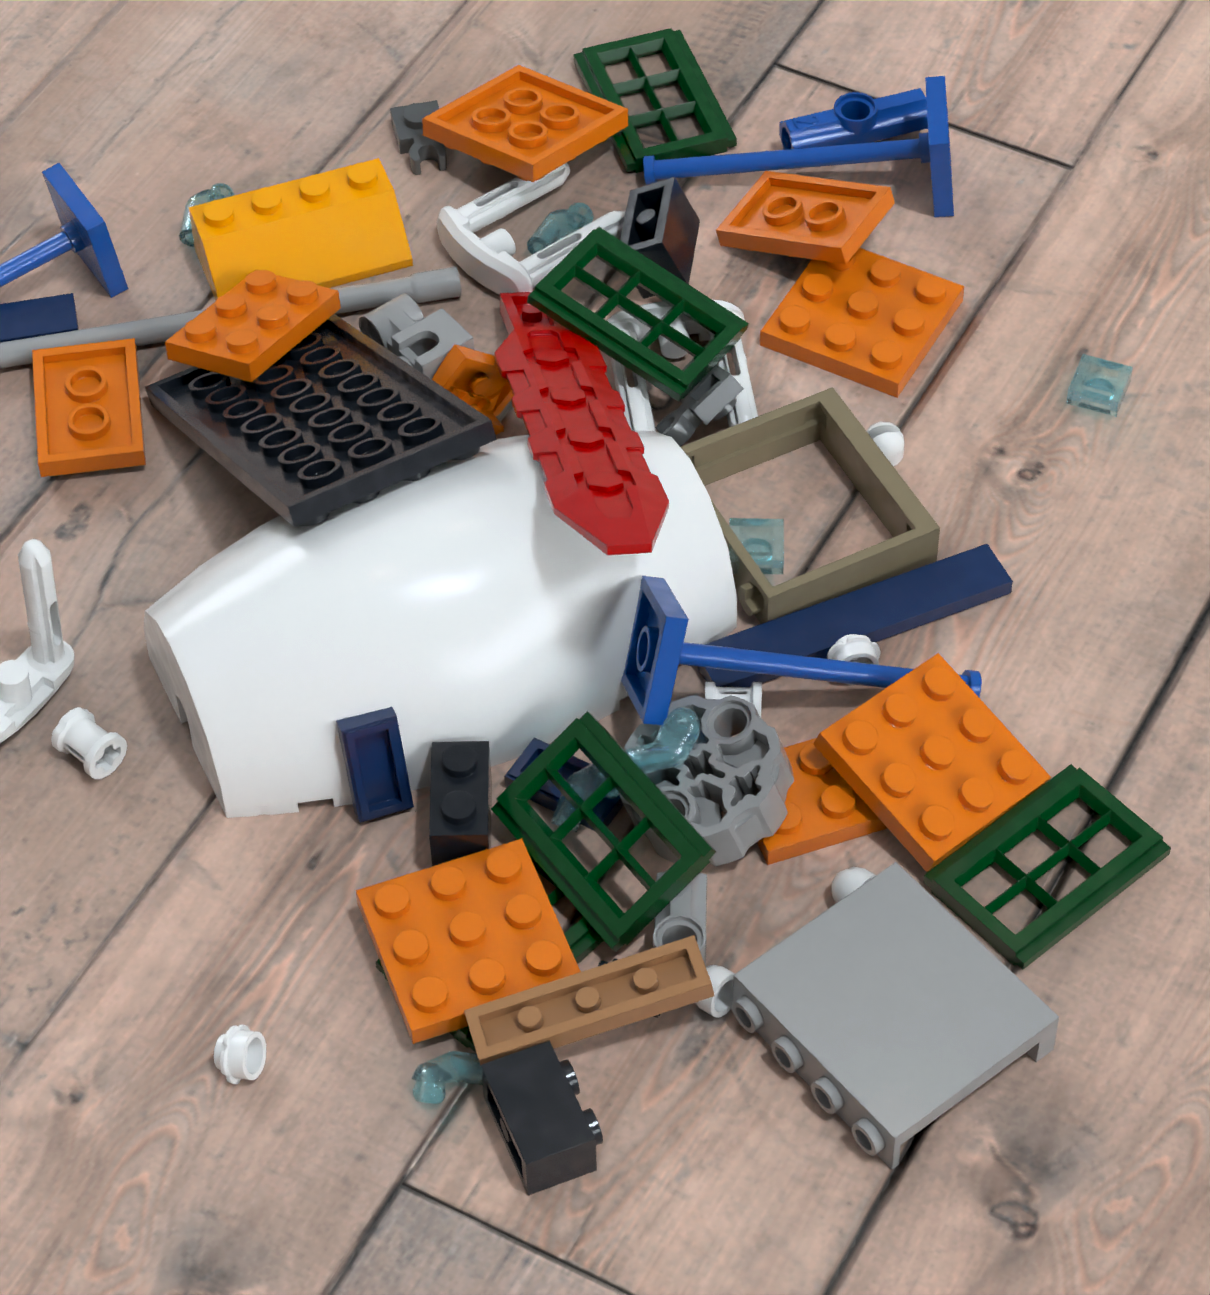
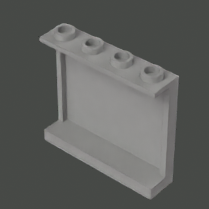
M897 862L733 975L732 1011L740 1025L750 1033L756 1031L771 1046L772 1053L780 1066L789 1073L796 1072L811 1087V1092L821 1108L829 1114L836 1113L851 1128L853 1137L858 1145L871 1156L877 1154L891 1170L899 1165L900 1148L904 1142L1024 1053H1027L1037 1062L1054 1050L1059 1016Z

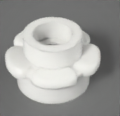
M850 634L840 638L830 648L827 658L879 665L878 659L881 651L878 644L871 642L869 637Z
M241 1024L230 1027L226 1034H222L218 1038L214 1048V1063L217 1069L221 1070V1073L226 1076L227 1082L239 1084L241 1079L255 1080L264 1068L266 1042L260 1032L250 1031L248 1026Z

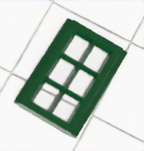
M672 28L582 48L581 53L573 54L576 68L590 94L625 107L620 98L621 96L645 91L654 108L653 111L632 116L628 114V126L610 137L627 172L633 170L636 173L644 172V156L654 155L655 160L711 156L728 152V148L737 146V138L681 30L673 31ZM663 53L672 70L647 76L639 58ZM630 60L638 78L613 84L605 66ZM679 83L688 102L663 108L654 89ZM695 115L704 134L679 140L670 121ZM661 123L670 142L645 148L636 129Z
M598 227L596 230L593 229L535 286V290L528 295L527 303L573 333L585 338L597 346L599 350L678 402L682 398L684 399L740 340L749 325L748 322L601 227ZM596 257L629 279L616 291L583 268ZM573 278L607 300L595 313L561 291ZM639 285L672 306V308L659 319L626 296ZM616 306L650 328L639 342L604 319ZM683 313L715 334V336L705 347H702L671 327L670 324ZM661 335L694 358L681 370L648 347Z
M588 711L580 719L576 718L496 798L498 802L491 808L517 840L522 838L528 853L609 947L616 952L624 944L628 945L710 863L709 859L716 853L715 849ZM579 749L606 777V780L585 801L558 772ZM549 779L576 809L554 832L527 802ZM613 788L623 796L642 818L621 841L614 836L592 811ZM583 818L611 849L590 872L585 869L561 841ZM649 828L657 834L678 858L656 882L628 851ZM618 859L625 864L647 889L625 913L597 882Z
M1070 764L926 873L923 882L931 888L933 895L1011 964H1017L1023 970L1170 854L1171 847L1163 841V836L1080 767L1076 769ZM1080 798L1101 817L1069 841L1047 821L1074 800ZM1110 824L1130 840L1132 844L1100 868L1080 851L1078 847ZM1038 829L1060 849L1026 874L1004 854ZM1070 856L1091 876L1057 901L1035 881L1065 857ZM993 862H996L1017 882L983 907L962 886ZM1026 888L1048 909L1018 933L1014 934L992 914Z

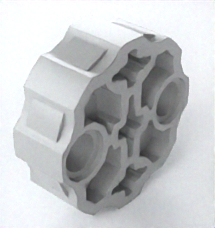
M698 695L678 699L670 703L665 726L640 724L624 746L628 755L715 849L716 853L709 859L710 863L714 866L731 863L743 858L749 847L762 838L773 836L788 814L785 801L787 791L794 782L791 763L775 728L768 726L760 718L755 706L744 699L732 695L722 699H704ZM620 794L622 803L636 826L642 818ZM721 811L724 812V813H726L723 818H722ZM651 828L644 833L659 856L673 863L678 860Z

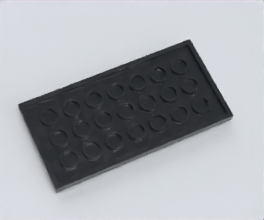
M335 314L253 382L198 367H191L145 386L150 403L156 410L294 527L320 523L327 519L330 512L349 503L361 504L371 501L379 495L380 490L403 480H419L430 473V468L449 460L470 458L479 452L481 446L497 440L491 419Z

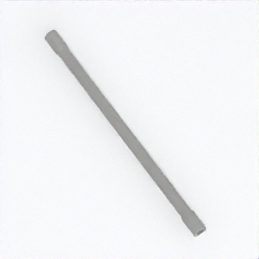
M457 267L413 273L403 278L335 288L334 290L339 291L341 309L335 314L380 307L402 294L409 295L416 303L460 297L461 284ZM204 310L0 342V368L33 363L32 350L132 338H135L136 346L165 342L183 328L187 322L193 320Z

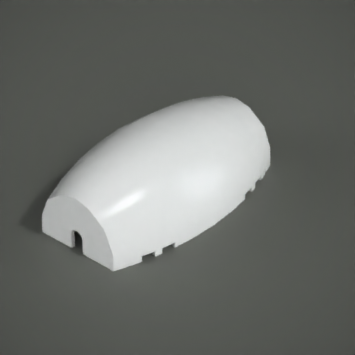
M632 430L638 432L644 445L643 457L652 474L658 476L669 499V509L652 553L606 555L553 513L544 489L546 478L538 461L533 460L527 445L529 435H519L497 439L480 447L479 452L470 458L449 460L430 468V473L419 480H403L380 490L379 495L371 501L361 504L349 503L330 512L327 519L320 523L294 527L280 515L259 526L200 565L145 610L144 633L149 658L180 722L188 721L193 749L226 817L299 812L298 803L332 798L334 807L353 804L336 723L337 720L393 707L397 715L410 788L413 791L429 787L431 784L432 742L489 741L492 767L519 757L534 737L545 743H552L576 718L580 719L587 711L599 721L620 710L619 701L629 696L621 679L625 669L642 575L664 578L689 619L684 642L707 644L726 637L737 628V594L729 550L710 496L690 458L670 436L655 431Z

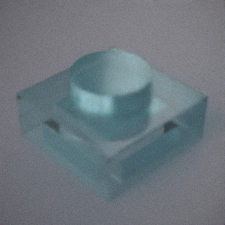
M1083 354L1068 388L1066 403L1117 417L1131 382L1133 367Z
M729 518V526L763 574H783L784 519ZM729 545L733 574H739L740 560Z

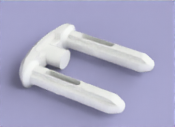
M565 163L535 182L521 180L516 177L458 209H454L451 206L443 207L437 219V230L442 245L452 259L469 276L499 295L500 293L533 292V288L593 229L596 230L598 227H601L620 240L626 211L609 212L520 262L512 257L516 252L513 238L505 229L499 228L481 239L474 234V232L498 219H502L509 213L563 185L570 174V166L568 163Z
M714 300L745 321L743 312L737 306L726 301ZM664 301L639 305L659 319L672 308V306ZM623 310L613 314L607 320L638 342L650 330L649 327ZM683 313L670 324L671 327L688 338L689 334L698 333L699 341L711 340L715 336V334ZM660 335L658 337L663 356L675 359L688 354ZM741 338L727 352L732 354L736 375L732 376L744 388L735 397L737 402L727 414L729 428L758 417L747 367V358ZM725 355L716 365L730 373L727 355ZM611 358L616 390L620 393L625 404V412L623 413L631 430L656 432L646 380L632 371L635 387H629L624 366Z
M36 539L26 541L18 554L31 646L16 660H8L0 664V743L17 732L38 713L66 680L74 666V651L68 643L63 641L50 550L40 540Z

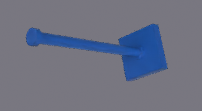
M945 76L925 77L928 133H919V139L655 160L654 155L644 156L645 183L649 185L656 183L657 180L672 177L686 178L920 158L921 164L930 163L934 218L954 216Z
M60 163L42 171L62 225L60 226L61 232L0 264V287L72 250L74 253H78L111 298L129 289L103 218Z
M642 575L630 644L621 682L644 724L665 726L679 664L887 688L913 669L684 642L689 619L664 578ZM965 670L962 675L958 674L974 693L980 697L982 687L980 672Z

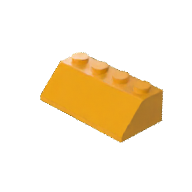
M379 158L188 207L195 252L215 300L226 294L255 270H268L275 275L299 281H312L318 286L331 288L413 266V258L395 191Z

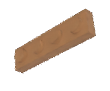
M692 935L466 1009L464 1013L480 1065L549 1040L553 1049L714 997L715 995L695 936Z

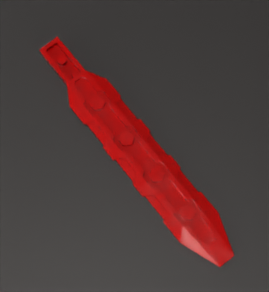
M532 292L500 293V314L509 335L494 352V359L501 377L509 382L514 395L512 397V406L516 416L523 419L529 434L527 445L532 458L540 463L546 478L544 489L553 513L606 555L652 553L669 509V499L658 476L652 474L643 457L644 445L638 432L632 431L623 413L625 412V404L620 393L613 390L605 374L607 372V365L599 348L527 303L528 295Z

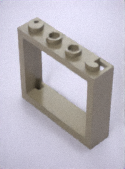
M833 387L681 446V449L693 463L704 486L821 440L893 536L891 539L772 586L712 502L728 546L735 588L737 589L740 604L747 615H755L760 624L937 561L940 527Z

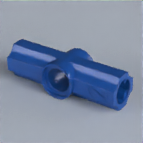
M921 88L873 99L865 93H846L835 101L834 109L779 122V136L783 150L876 142L928 129L927 102Z

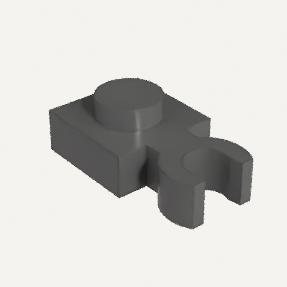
M437 100L390 108L391 123L400 154L409 153L410 168L415 175L421 174L420 163L424 160L436 161L440 171H444L447 168L444 144L423 136L422 118L440 109Z
M715 365L690 393L679 401L682 405L663 418L655 428L659 433L672 437L681 447L688 441L701 423L707 425L712 419L717 421L727 415L737 402L735 397L744 388L729 372Z

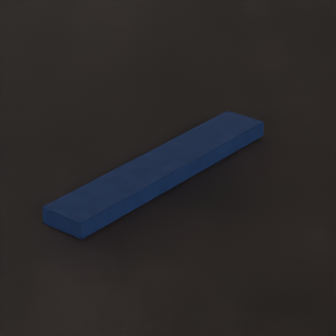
M984 544L705 645L828 659L827 654L830 648L846 635H864L869 637L871 642H878L1008 595L1012 592L1013 580L989 545ZM697 667L705 681L714 682L716 687H751L753 682L764 683L781 677Z

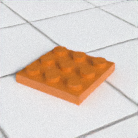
M517 65L422 118L423 136L442 143L449 149L458 150L477 158L484 164L493 165L510 172L521 180L535 182L628 126V109Z
M862 248L856 251L847 264L812 259L761 329L760 346L898 398L962 303L964 286Z
M939 653L820 732L813 743L926 872L949 857L1051 779V776Z
M522 838L356 890L358 907L413 1044L467 1027L468 1023L464 1013L466 1009L581 972Z

